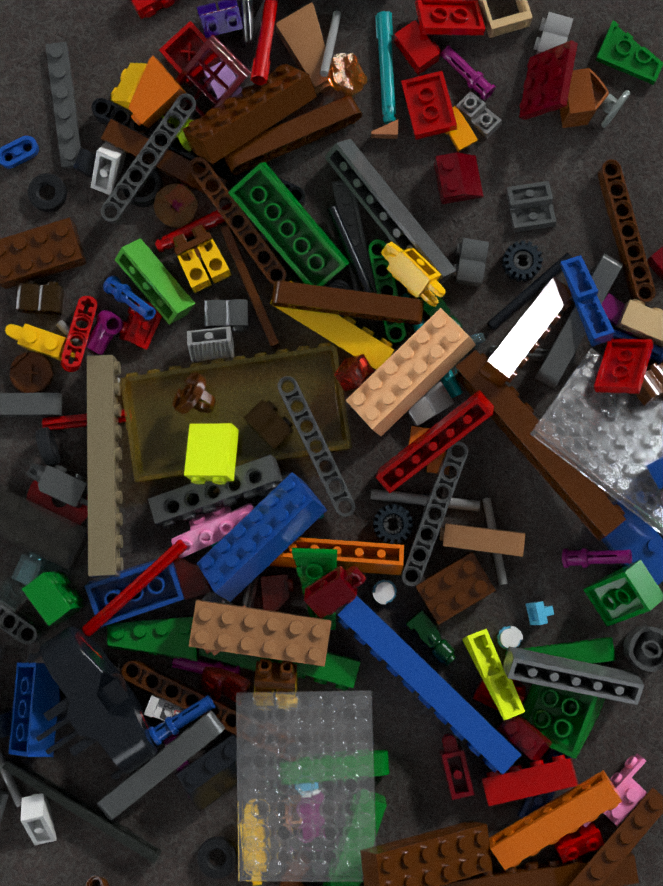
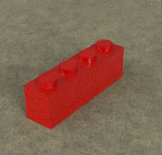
M564 754L552 757L553 762L544 764L543 760L530 762L531 767L522 769L521 765L510 767L508 773L500 774L498 770L496 773L493 771L486 773L487 778H483L482 782L488 806L578 786L572 759H566Z

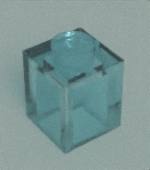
M30 551V554H22L12 579L28 585L43 573L47 562L42 560V555Z

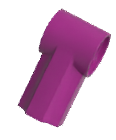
M110 310L101 311L97 316V325L92 331L86 347L102 355L114 334L119 333L122 329V320ZM113 319L112 323L106 326L108 320Z

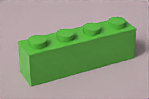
M140 238L121 248L115 261L166 322L170 325L185 317L195 305V302Z

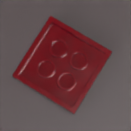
M570 40L530 57L527 64V76L523 86L524 92L520 103L519 118L528 120L567 106L578 43Z

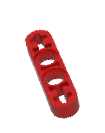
M82 296L76 306L61 358V366L67 372L77 371L83 360L97 310V301L91 296ZM89 304L88 312L84 314V306ZM80 320L85 321L88 327L79 328L76 322ZM76 338L80 339L83 344L76 347L70 341ZM71 352L75 353L73 364L68 363Z

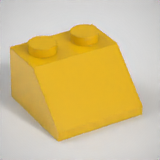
M130 63L128 68L123 70L118 87H115L111 93L112 102L129 109L130 102L146 68V63Z

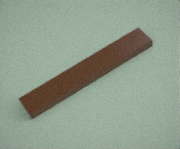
M110 119L101 137V140L135 158L149 140L145 136ZM168 150L156 169L204 193L190 172L189 165L191 161ZM146 154L143 156L142 161L150 165L154 162L155 157L152 154ZM198 164L194 167V172L197 174H202L205 171V168ZM218 176L225 186L227 180ZM215 181L207 184V190L210 192L217 191L219 184Z
M227 225L221 228V232L272 349L280 347L279 341L232 232Z

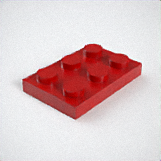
M478 0L415 1L422 34L484 35L485 25Z
M443 71L401 81L415 140L457 130V123Z
M612 339L608 341L594 384L595 392L640 394L653 349L652 339Z

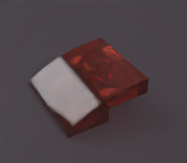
M205 667L203 669L200 689L216 700H219L222 694H224L241 706L247 698L251 681L229 670Z

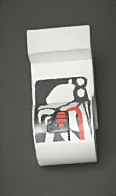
M153 694L150 697L144 715L165 721L166 717H174L185 709Z

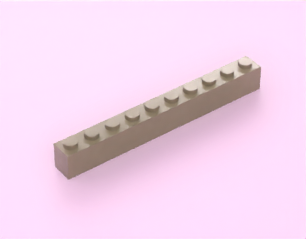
M113 355L87 356L88 576L92 578L120 577V571H123L124 566L123 558L120 557V549L123 548V536L120 535L123 516L122 513H119V504L123 502L122 491H119V482H122V470L119 469V460H122V449L118 444V439L122 437V429L118 425V417H121L122 414L121 405L118 404V396H121V384L118 383V375L121 374V364Z

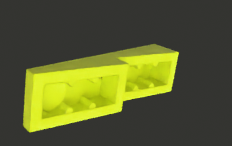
M487 628L464 637L462 641L503 720L505 721L524 713V707L513 681L507 678Z

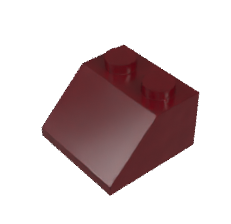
M456 152L435 157L434 168L441 205L484 197L475 155Z

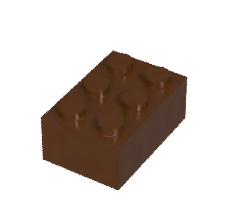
M473 552L467 553L414 586L438 625L496 591Z

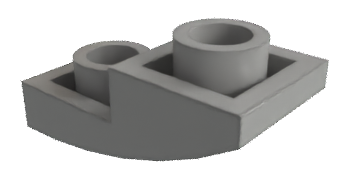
M471 91L456 105L461 114L487 139L502 125V120L486 108V103Z

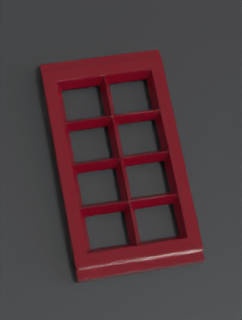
M211 35L175 80L181 86L188 78L199 89L193 96L195 101L203 93L214 104L211 107L213 109L219 107L226 99L232 97L251 72L214 35ZM210 50L222 61L214 72L202 61ZM198 64L210 75L203 86L190 75ZM225 65L237 76L229 87L217 76ZM213 79L226 90L218 100L206 90ZM185 100L187 105L184 107L183 110L187 111L190 107H192L191 102ZM196 106L195 111L203 117L205 114Z

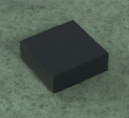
M80 148L74 169L92 178L96 155Z

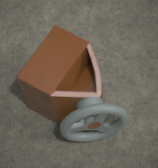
M590 68L573 70L567 106L559 109L562 128L588 125L598 109L607 114L601 123L603 128L607 127L628 99L630 91L625 90L619 99H616L609 94L604 83Z

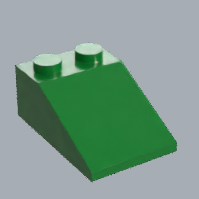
M641 559L620 568L583 589L607 627L646 613L663 600L662 591Z

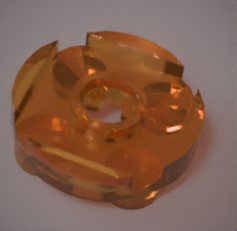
M338 53L332 57L327 76L332 87L337 92L341 90L346 93L344 96H354L359 93L367 83V76L358 63L357 57L353 53Z
M170 184L157 192L154 210L158 219L165 225L172 228H181L192 222L198 211V203L195 195L188 187L180 184ZM175 200L178 203H182V207H179L178 212L170 209V205Z

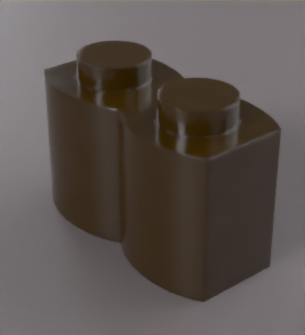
M26 280L24 283L18 284L16 310L19 313L62 315L64 289L57 282H46L45 285H37L36 281Z
M262 399L243 418L275 451L293 433L291 429L293 424L285 416L281 418L276 413L278 409L270 400L265 402Z

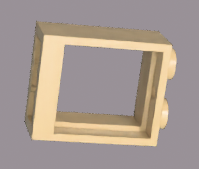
M478 0L489 38L529 27L533 17L528 1L515 0L519 13L492 20L487 1Z

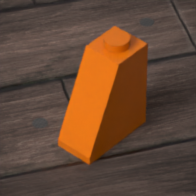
M154 56L149 59L128 107L133 113L131 118L139 126L144 125L148 129L172 107L180 95L186 94L172 75Z

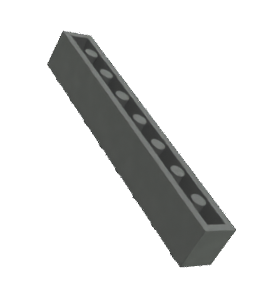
M351 139L337 142L324 158L388 238L403 250L415 248L441 274L437 281L441 285L444 284L456 272V269Z

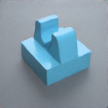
M543 601L526 603L530 625L547 624V616L554 615L553 606H544Z

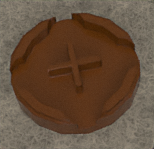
M22 353L15 358L10 367V381L22 393H41L52 383L54 376L53 366L40 353Z

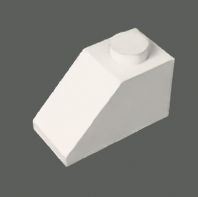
M107 142L97 150L91 188L108 195L112 193L124 167L126 152Z
M41 793L23 797L21 802V822L34 845L57 841L51 807L46 796Z

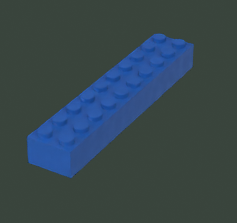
M358 596L352 602L345 604L337 612L339 616L338 622L346 630L349 628L353 629L356 632L354 637L363 646L367 643L371 647L370 653L379 662L384 659L388 663L386 665L387 669L395 677L400 675L403 678L401 682L411 693L416 690L420 694L418 696L419 700L428 709L433 707L435 709L434 714L443 724L446 725L449 722L452 725L450 727L452 732L461 741L465 738L468 741L466 743L474 754L478 757L482 754L484 756L482 760L494 773L498 770L504 774L522 755Z

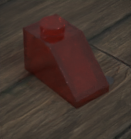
M180 557L173 561L185 600L212 592L210 584L197 565Z
M288 574L261 577L263 610L277 612L289 598V592H293V580L288 579Z

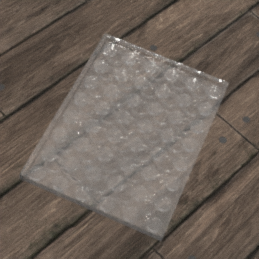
M590 348L530 434L663 535V488L659 490L646 466L663 456V402L660 399H656L644 406L633 393L595 392L594 384L603 356Z
M372 690L236 693L238 881L364 882L360 850L376 846Z

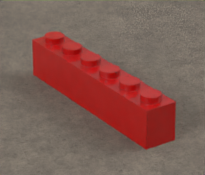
M480 390L381 466L377 472L376 479L389 493L393 492L493 415V404Z

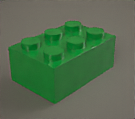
M59 571L43 572L22 588V591L48 626L66 621L84 607L82 595L77 590H72L69 586L71 581L63 572L61 574Z

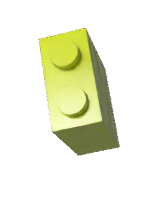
M232 423L190 424L184 476L194 484H205V481H212L214 484L222 485L226 484V481H234L239 430Z

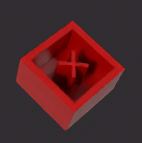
M189 21L159 51L173 69L180 74L207 39ZM211 50L202 59L209 68L221 61ZM198 64L190 75L196 81H199L205 75L204 69ZM188 78L185 80L190 88L194 85Z

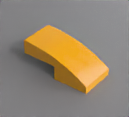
M454 106L452 108L457 123V130L445 133L450 136L459 152L476 143L478 139L464 116Z

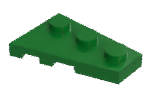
M613 20L595 61L654 85L663 62L645 46L641 47L633 40L631 34L625 33L618 27L619 24Z

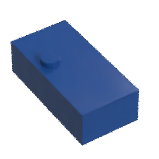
M628 495L620 496L612 504H617L625 512L624 517L626 520L603 538L602 541L609 550L630 549L632 552V563L641 559L656 584L659 585L663 582V539ZM620 563V564L624 567V566L628 565L629 563Z
M157 559L120 571V577H103L88 582L85 585V589L94 615L101 611ZM175 561L101 627L183 600L186 593Z
M17 662L9 754L25 757L54 756V751L47 754L46 749L55 744L56 730L39 742L36 739L38 735L56 724L57 716L48 721L43 713L58 704L61 699L59 686L49 673L45 663L29 664Z

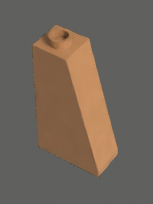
M311 2L275 23L278 36L298 68L309 74L317 94L319 92L325 93L332 87L333 73L330 66L327 77L320 75L325 44L315 7Z
M446 523L445 528L440 530V541H443V546L523 557L525 533Z

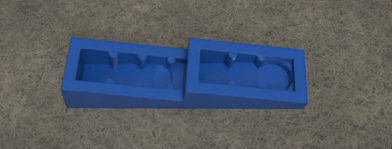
M582 256L561 261L562 271L591 347L611 341L615 333L598 299V289Z

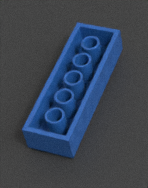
M292 472L197 562V565L213 591L231 602L320 518L327 509L308 484Z

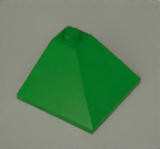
M532 683L524 704L525 712L521 715L552 742L550 748L576 759L598 719L605 698Z

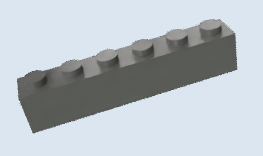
M510 646L508 647L503 664L508 679L638 705L644 688V683L635 672Z

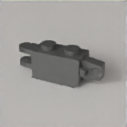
M35 463L30 465L26 475L38 482L41 492L76 508H80L82 504L88 506V500L85 499L88 493L86 477L77 473L74 476L66 473L67 469L58 464L54 467L49 465L45 467Z

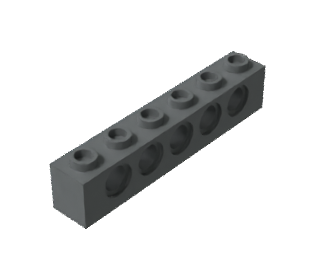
M268 455L235 467L234 481H226V484L222 485L214 484L212 481H205V484L191 483L149 498L148 501L155 524L168 528L176 525V521L181 519L184 521L194 519L198 513L214 512L217 510L216 507L223 504L224 506L237 503V499L243 497L245 499L257 496V492L265 490V492L272 491L283 480L276 458ZM260 473V481L254 484L253 477ZM239 480L240 488L234 491L233 484ZM216 488H219V496L217 498H213V491ZM199 495V503L194 506L193 498ZM178 502L179 509L174 513L173 506Z

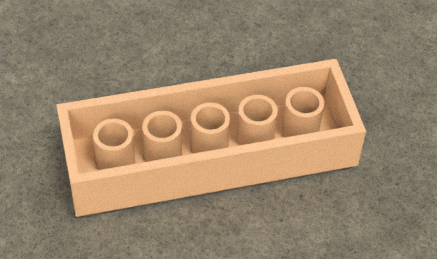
M440 308L346 401L373 431L382 436L476 344Z

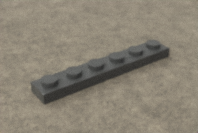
M65 41L45 44L61 167L63 169L74 167L79 150L82 148L68 44Z

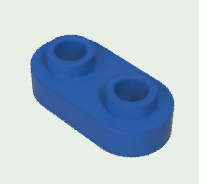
M22 136L0 148V164L4 168L11 169L34 158L39 152L38 143L31 136ZM27 146H32L30 151H25ZM7 156H13L12 160L6 161Z

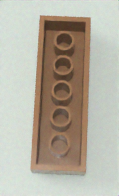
M196 599L189 647L325 667L331 620Z

